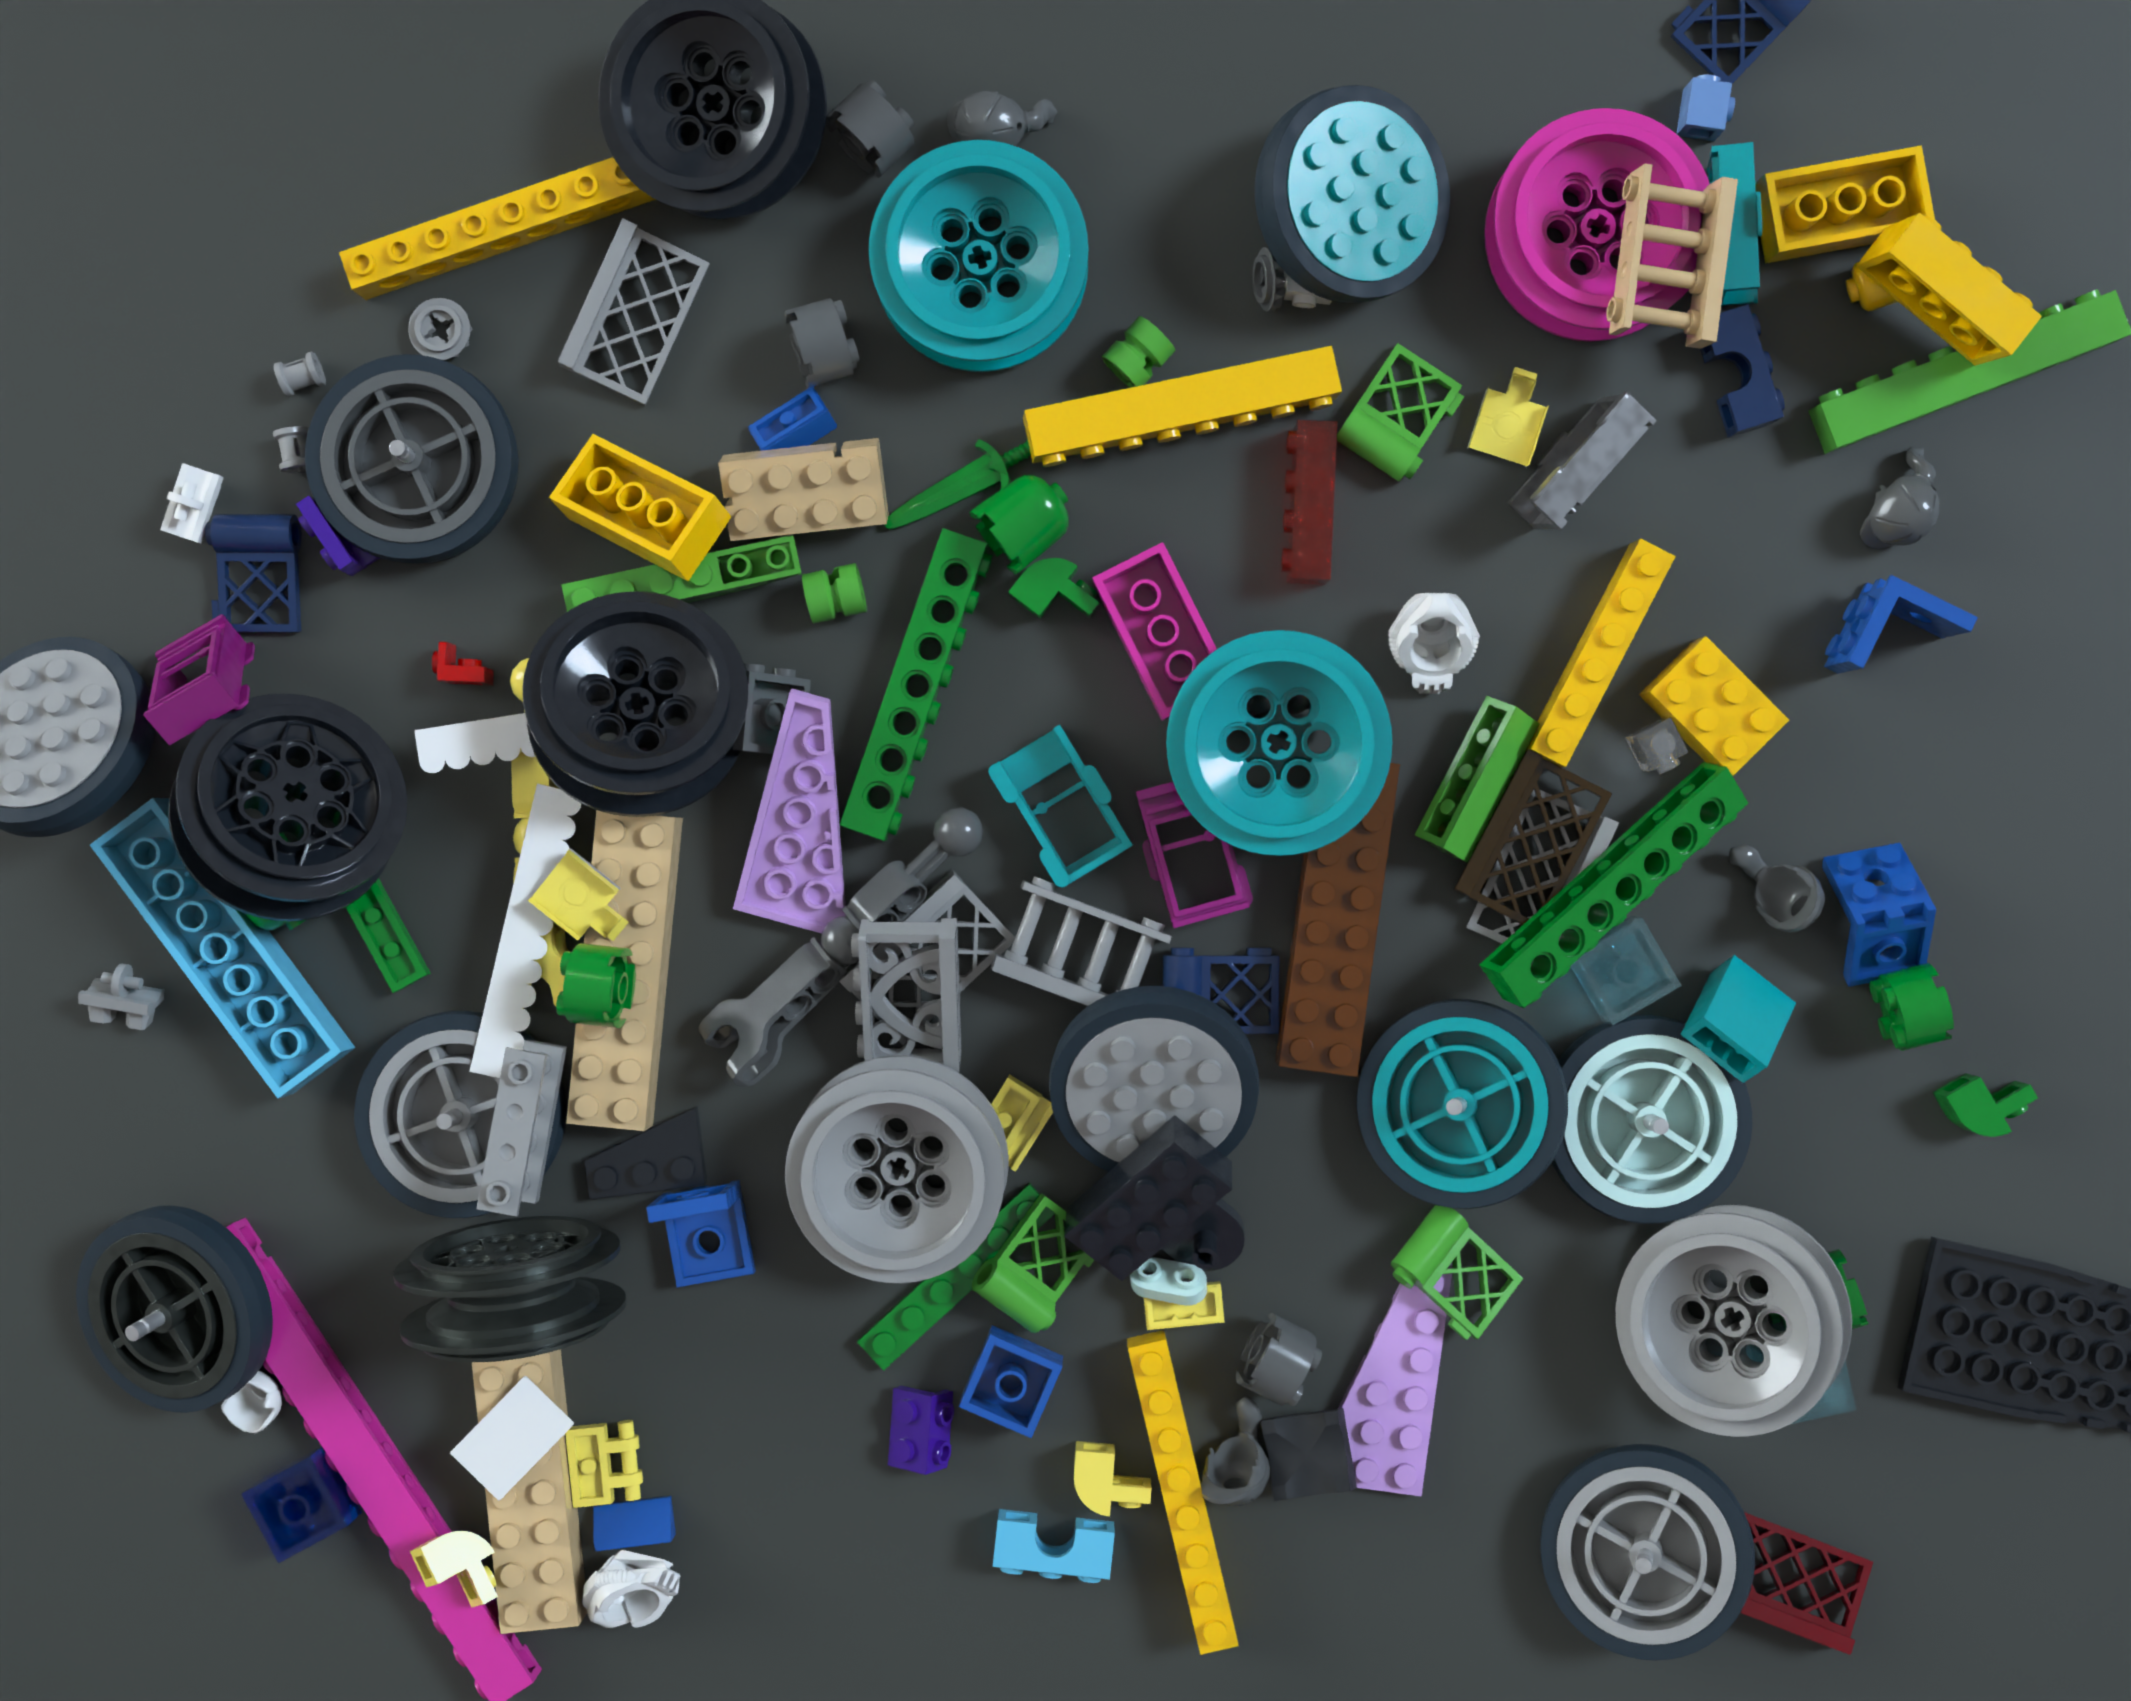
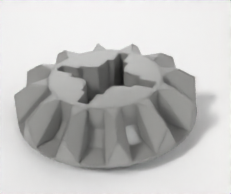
M433 298L421 303L413 311L408 325L409 338L414 348L423 356L434 357L440 360L459 357V353L469 346L470 332L473 330L466 311L456 302L446 298ZM433 317L444 325L451 323L450 327L446 330L448 342L439 336L432 338V334L436 331Z

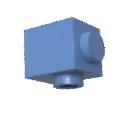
M1709 74L1699 75L1697 78L1693 77L1683 89L1676 134L1681 137L1715 141L1724 132L1726 122H1730L1733 116L1735 98L1730 97L1732 83L1722 82L1720 77Z

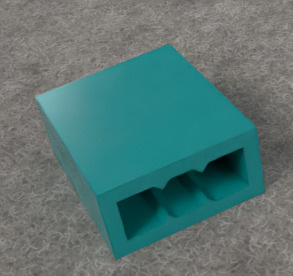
M1733 955L1710 973L1681 1035L1744 1083L1768 1067L1796 1002L1737 956Z

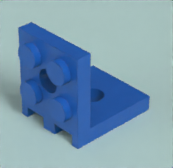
M1890 575L1887 581L1880 578L1875 580L1873 585L1865 583L1858 599H1853L1847 606L1842 618L1846 623L1840 635L1836 634L1829 642L1825 651V655L1829 657L1824 667L1837 674L1864 668L1890 613L1940 638L1971 632L1978 617L1893 575Z
M1901 843L1823 857L1822 869L1850 922L1843 977L1848 987L1870 983V981L1878 979V976L1881 974L1927 963L1936 907ZM1867 880H1880L1884 883V885L1875 886L1873 883L1868 882Z
M740 1180L710 1187L709 1185L695 1187L692 1190L676 1193L666 1192L646 1207L649 1223L665 1220L677 1287L755 1273ZM713 1231L718 1235L720 1246L717 1250L706 1251L701 1247L699 1237L702 1232Z

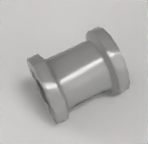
M312 351L306 353L305 358L287 364L282 362L274 363L277 381L287 397L294 395L295 390L313 384L318 386L326 385V378L321 363Z
M293 426L273 431V437L275 440H278L282 463L279 464L280 472L297 473L306 471L305 445L308 427Z

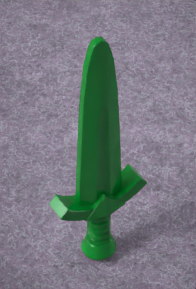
M978 439L975 447L977 450L985 453V455L926 489L896 509L888 517L887 524H884L887 529L904 527L1000 482L1001 489L1010 484L1007 469L1031 456L1028 440L1024 444H1020L1019 447L1005 452L1004 455H999L991 445Z

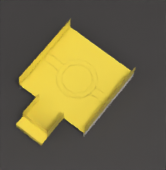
M1515 367L1506 394L1489 389V387L1486 389L1467 449L1472 448L1525 465V467L1530 465L1549 405L1545 407L1529 402L1537 381L1536 373Z
M569 849L528 901L576 940H579L591 926L605 938L609 937L614 941L629 923L607 905L621 888L573 849Z

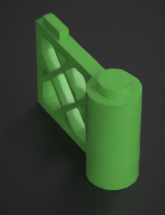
M1397 343L1334 440L1396 481L1400 482L1403 476L1410 480L1423 461L1417 455L1444 414L1451 418L1463 400L1464 396L1458 393L1463 385ZM1397 357L1412 367L1414 379L1394 381L1391 366ZM1420 372L1426 375V377H1421ZM1386 375L1388 384L1379 385ZM1436 382L1449 391L1443 401L1427 404L1423 384ZM1416 386L1420 405L1401 409L1396 389ZM1389 391L1394 410L1379 412L1367 404L1373 393ZM1437 409V411L1431 418L1429 411ZM1422 412L1425 429L1420 437L1405 429L1403 415ZM1395 417V418H1396V422L1393 421V420L1390 419V418Z
M1042 1193L995 1257L988 1259L978 1269L971 1286L974 1292L1031 1333H1037L1040 1330L1045 1331L1052 1325L1056 1318L1055 1303L1083 1264L1090 1267L1094 1261L1093 1258L1081 1249L1077 1252L1066 1254L1065 1227L1063 1226V1219L1066 1221V1211ZM1045 1207H1048L1055 1213L1056 1229L1037 1232L1036 1220ZM1057 1236L1059 1255L1040 1259L1038 1240ZM1031 1242L1033 1261L1017 1264L1009 1258L1018 1244ZM1060 1263L1061 1276L1053 1287L1050 1288L1043 1283L1041 1267ZM1034 1268V1275L1027 1270Z
M1434 1205L1391 1262V1266L1395 1270L1392 1273L1393 1277L1405 1287L1411 1289L1415 1285L1451 1318L1447 1325L1464 1340H1468L1470 1336L1474 1339L1480 1338L1523 1280L1508 1263L1469 1228L1468 1222L1461 1214L1453 1208ZM1467 1242L1476 1248L1478 1266L1461 1267L1460 1251ZM1486 1258H1487L1492 1264H1488V1265H1487V1264H1486ZM1498 1269L1508 1278L1499 1292H1489L1487 1270ZM1478 1271L1480 1293L1464 1295L1462 1272ZM1453 1273L1455 1296L1443 1297L1434 1288V1285L1443 1274ZM1480 1299L1482 1314L1474 1325L1465 1316L1464 1300ZM1455 1301L1456 1308L1450 1302Z

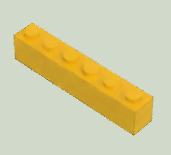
M1641 538L1629 544L1537 721L1540 724L1526 751L1529 749L1561 768L1567 766L1676 556Z

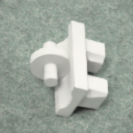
M182 463L173 492L169 491L167 496L170 502L160 530L202 544L206 525L210 520L224 477Z

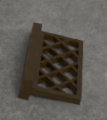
M1529 749L1523 755L1470 860L1453 889L1522 925L1529 918L1520 914L1516 898L1538 892L1543 907L1562 890L1612 795L1611 792L1553 764ZM1544 769L1559 776L1564 792L1542 798L1537 782ZM1566 780L1577 785L1578 788L1569 790ZM1534 790L1537 800L1527 803ZM1586 790L1600 797L1593 812L1577 816L1571 794ZM1565 796L1572 818L1551 825L1544 803ZM1539 805L1546 827L1524 833L1519 819L1523 809ZM1589 818L1585 828L1582 831L1579 821ZM1574 823L1579 837L1575 847L1559 851L1552 829ZM1516 824L1519 835L1508 838ZM1547 831L1554 853L1532 859L1525 837ZM1520 839L1527 862L1506 868L1501 851L1506 843ZM1571 853L1564 866L1561 855ZM1556 857L1560 869L1557 881L1541 886L1534 864ZM1498 859V863L1501 870L1490 873L1496 860ZM1529 866L1536 888L1514 894L1507 872ZM1502 874L1509 896L1494 901L1479 892L1487 878ZM1553 887L1547 900H1545L1543 890ZM1511 900L1514 911L1500 903Z

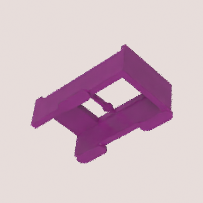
M221 614L156 651L155 657L158 663H156L148 710L144 712L143 716L169 746L201 728L209 719L215 720L232 709L237 711L248 704L250 687L247 684L242 685L244 666L254 659L255 644L253 642L246 643L226 617ZM198 650H200V651H199L198 653H196L195 655L189 657L188 659H186V660H184V661H182L181 663H179V664L176 665V663H178L179 661L185 659L186 657H188V656L192 655L193 653L197 652ZM208 655L206 673L186 684L187 677L180 669Z
M1173 782L1135 792L1148 838L1143 842V853L1150 877L1153 880L1160 881L1172 927L1178 928L1249 908L1253 901V896L1246 871L1243 866L1237 864L1233 846L1221 840L1236 895L1179 910L1163 852L1203 840L1211 842L1216 836L1206 830L1203 835L1161 846L1156 825L1192 814L1181 800Z

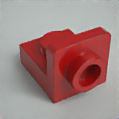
M439 641L438 651H434L432 656V670L434 674H437V681L446 684L493 686L494 670L482 667V660L458 659V665H456V645Z

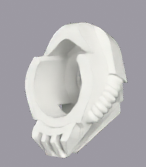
M1450 593L1415 594L1406 602L1388 630L1391 654L1394 656L1393 658L1396 660V663L1399 664V667L1406 669L1407 673L1411 674L1412 686L1419 694H1440L1441 691L1450 689L1453 682V673H1459L1461 669H1465L1466 665H1469V662L1474 657V653H1476L1480 638L1466 605L1456 594Z
M620 1550L616 1555H612L598 1572L595 1571L586 1581L583 1587L582 1603L587 1609L590 1621L602 1627L613 1628L629 1622L635 1628L642 1627L657 1620L672 1601L673 1596L678 1594L680 1574L671 1570L670 1568L673 1567V1564L664 1559Z

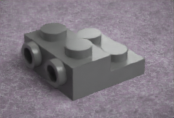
M744 664L748 680V705L745 720L733 744V750L773 754L791 688L810 693L811 679L797 678L796 670L773 668L772 674L765 673L764 665Z

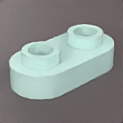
M1151 1257L1130 1274L1133 1291L1144 1298L1190 1306L1201 1302L1207 1294L1206 1274L1201 1268L1192 1264ZM1153 1272V1274L1147 1275L1145 1273ZM1183 1279H1189V1280H1192V1281H1190V1282H1183L1182 1280H1183Z

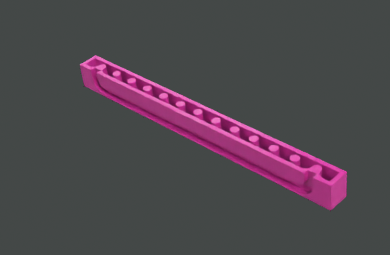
M246 1217L230 1224L226 1228L241 1241L255 1260L265 1280L270 1296L273 1330L270 1348L263 1366L269 1373L275 1374L283 1386L282 1393L284 1398L291 1406L296 1407L304 1418L303 1423L307 1433L313 1439L319 1441L325 1450V1459L328 1465L335 1472H339L346 1482V1490L349 1497L354 1503L360 1504L367 1514L370 1529L376 1536L382 1537L390 1549L389 1556L391 1561L398 1569H403L411 1581L410 1586L414 1596L420 1602H424L432 1613V1621L435 1628L440 1634L446 1635L453 1645V1653L456 1660L462 1667H467L474 1677L475 1687L479 1695L484 1700L489 1701L508 1700L534 1683L542 1668L527 1645H522L515 1633L500 1634L496 1598L484 1605L471 1607L456 1574L437 1585L426 1587L410 1551L435 1537L451 1533V1529L271 1256L267 1257L260 1247L262 1241Z

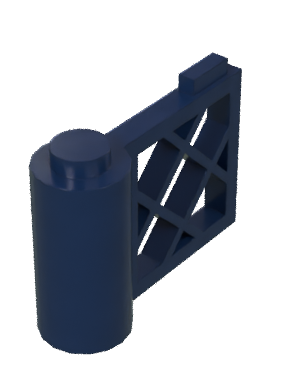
M1704 0L1695 10L1688 5L1672 22L1671 26L1675 29V32L1671 35V38L1710 75L1720 77L1722 82L1733 84L1812 0H1739V14L1717 15V0ZM1710 6V16H1701ZM1745 6H1746L1752 13L1745 14ZM1760 20L1771 32L1763 41L1745 42V21ZM1739 21V43L1717 44V22ZM1693 23H1710V44L1695 45L1684 33ZM1739 49V66L1728 76L1717 66V51ZM1745 49H1754L1745 59ZM1702 51H1710V58Z
M295 514L214 515L212 521L207 523L205 529L206 541L208 545L213 546L217 559L218 600H211L212 619L223 614L237 632H301L298 552L301 547L302 533L298 517ZM229 561H241L253 573L240 588L229 578ZM252 562L263 563L259 568H257ZM273 562H287V579L278 588L263 572ZM258 578L273 592L261 607L245 593ZM287 588L288 597L283 593ZM230 589L234 592V594L231 597ZM239 598L255 612L244 624L231 623V606ZM278 598L289 607V624H277L265 613ZM259 617H260L266 624H254V623H255V622L259 619Z
M1171 947V955H1163V986L1190 991L1210 1000L1211 988L1216 995L1210 1001L1216 1004L1222 999L1235 1013L1232 1018L1236 1022L1241 1019L1246 1024L1239 1025L1245 1034H1279V956L1271 955V948H1247V955H1194V948ZM1211 964H1226L1236 974L1221 990L1210 980ZM1233 964L1246 965L1239 971ZM1255 964H1269V980L1258 990L1244 975ZM1239 980L1254 993L1240 1009L1225 996ZM1268 989L1269 1001L1263 996ZM1258 999L1269 1008V1025H1253L1244 1015Z

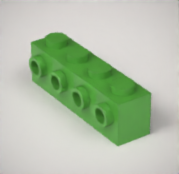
M1486 696L1415 836L1434 848L1468 863L1540 723L1518 707Z

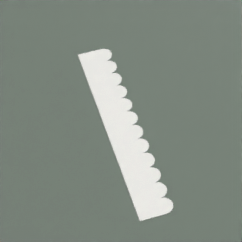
M608 701L591 702L590 704L601 706ZM634 710V714H641V710ZM525 713L414 730L419 763L421 768L428 773L439 772L443 769L445 761L453 769H462L468 765L470 756L476 764L487 765L493 761L495 752L501 760L512 761L518 757L520 748L526 756L536 757L529 740ZM675 717L667 722L678 726L686 721ZM604 733L599 738L604 741H612L618 736L614 733Z
M541 784L536 786L469 1072L500 1078L505 1048L523 1050L525 1040L518 1032L525 1030L530 1024V1015L523 1008L531 1006L536 999L535 989L529 984L537 982L542 975L541 966L534 960H538L546 954L547 943L540 936L548 934L553 927V920L531 904L528 899L533 896L565 856L566 851L569 850L568 844L562 840L571 838L575 833L576 826L574 821L568 816L575 815L581 808L580 802L558 788Z

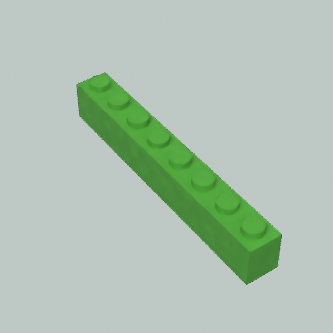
M2096 289L2075 298L2076 305L2064 310L2062 303L2038 312L2042 317L2010 356L1974 366L1958 351L1954 352L1952 346H1948L1929 354L1930 362L1917 366L1915 360L1891 369L1893 376L1880 380L1879 375L1876 374L1856 382L1857 390L1843 394L1840 388L1818 397L1820 404L1808 412L1824 453L1827 454L2130 336L2131 328L2116 290L2100 295L2099 290Z

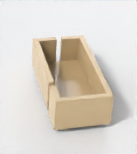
M879 438L846 441L841 448L842 456L835 457L837 452L836 443L723 455L718 465L723 497L729 498L725 509L731 515V519L727 523L730 541L887 524L889 512Z

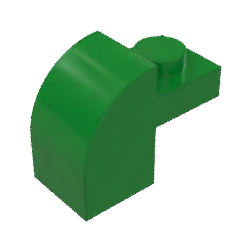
M1047 558L1033 563L1022 573L1008 592L1011 598L1039 619L1042 618L1058 595L1088 618L1099 607V602L1094 599L1098 593L1081 579L1076 584L1071 581L1078 571V566L1061 558Z
M1968 1073L1932 1092L1944 1114L1953 1124L1964 1130L1988 1137L2002 1136L2012 1132L2005 1117L2010 1119L2023 1114L2029 1108L2027 1104L2038 1099L2030 1084L2013 1081L1990 1094L1981 1077Z

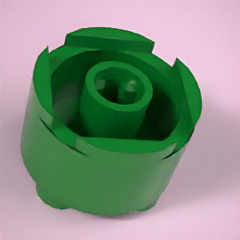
M584 943L576 945L572 952L565 951L560 962V971L562 975H565L563 991L559 993L556 1002L557 1014L566 1016L570 1023L621 1028L626 1019L620 1018L623 1008L631 1009L635 991V964L627 963L626 957L632 956V951L629 948Z
M1930 963L1881 974L1878 976V979L1872 980L1869 983L1872 998L1875 1003H1880L1883 1017L1878 1018L1881 1036L1885 1041L1892 1039L1895 1048L1901 1051L1952 1038V1035L1946 1032L1947 1030L1954 1029L1950 1001L1945 987L1935 986L1932 977L1939 974Z

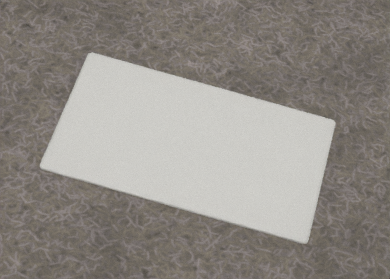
M524 1376L465 1436L450 1454L497 1500H501L574 1425V1422L527 1376Z

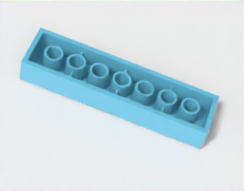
M152 798L91 843L90 846L275 1096L279 1099L294 1094L356 1047L269 930L255 927L243 912L217 900L194 880L180 860L172 841L168 820L169 799Z

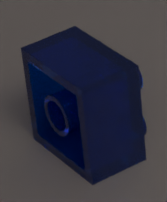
M322 1446L260 1479L241 1494L278 1563L347 1527L362 1513L358 1504L354 1503L349 1497L346 1490L347 1484L340 1473L335 1472L328 1465L325 1459V1450Z

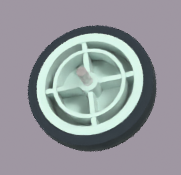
M1637 1015L1615 1019L1584 1033L1558 1059L1567 1088L1568 1118L1562 1143L1552 1161V1165L1560 1179L1571 1192L1588 1206L1603 1214L1636 1223H1663L1685 1218L1716 1200L1730 1186L1744 1163L1752 1134V1108L1745 1082L1742 1083L1681 1035L1686 1023L1653 1015Z

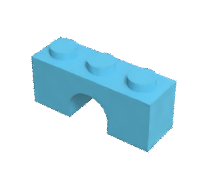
M999 1509L993 1567H999L1002 1572L1007 1574H1022L1024 1570L1039 1572L1040 1576L1050 1579L1061 1578L1063 1574L1078 1576L1080 1581L1087 1583H1098L1101 1579L1110 1580L1115 1536L1114 1521L1076 1517L1075 1529L1071 1539L1063 1545L1051 1546L1044 1543L1037 1534V1513Z

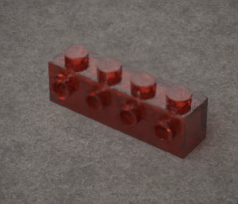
M1298 420L1294 426V431H1288L1286 453L1292 455V470H1286L1285 494H1291L1290 509H1284L1283 533H1289L1288 548L1282 549L1281 572H1287V583L1326 585L1331 580L1338 421Z

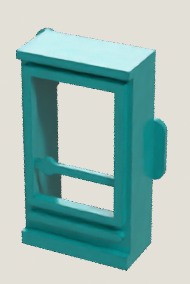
M1753 142L1712 146L1707 164L1709 183L1711 184L1721 177L1738 179L1721 307L1757 304L1758 289L1760 288L1758 237L1762 236L1761 193L1756 192L1754 145Z
M1060 724L1031 744L1001 762L998 761L990 766L989 775L1003 799L1008 803H1016L1041 844L1043 850L1039 855L1040 860L1058 887L1067 886L1133 846L1108 805L1111 800L1109 789L1094 766L1084 765ZM1071 763L1082 781L1046 803H1038L1036 809L1031 810L1021 792ZM1085 786L1116 837L1066 867L1037 820L1036 815L1046 813L1050 806Z

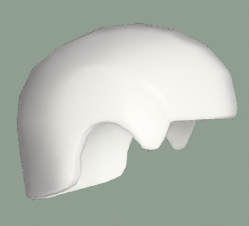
M258 1371L243 1388L230 1398L224 1400L221 1405L222 1412L231 1424L243 1432L256 1434L264 1430L281 1410L282 1395L279 1385L273 1378L262 1371Z

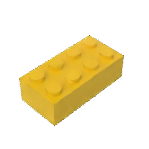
M1922 145L1766 173L1755 183L1756 192L1761 193L1762 236L1760 237L1765 264L1873 244L1886 227L1919 212L1922 215L1935 219Z
M1920 212L1886 227L1856 265L1857 268L1974 366L2012 355L2042 317L2032 308L2033 304L2030 299L2021 293L2013 292L2002 283L2003 279L1998 272L1992 268L1983 267L1972 257V252L1966 245L1951 240L1941 231V225L1934 218L1922 215Z
M595 434L591 435L549 496L551 501L569 520L686 581L690 580L731 519V515L714 494Z

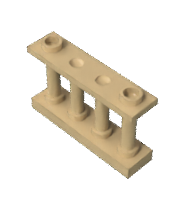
M1643 164L1627 176L1623 185L1622 198L1626 200L1614 297L1610 299L1606 313L1607 321L1610 322L1609 334L1617 336L1631 329L1632 321L1683 329L1684 333L1687 334L1686 347L1701 349L1717 342L1738 179L1721 177L1706 186L1702 192L1650 183L1653 165ZM1648 200L1699 208V211L1703 213L1701 229L1698 232L1646 224ZM1643 240L1693 248L1694 252L1698 253L1696 269L1693 272L1640 264ZM1637 281L1689 289V293L1692 294L1690 310L1685 313L1635 305Z

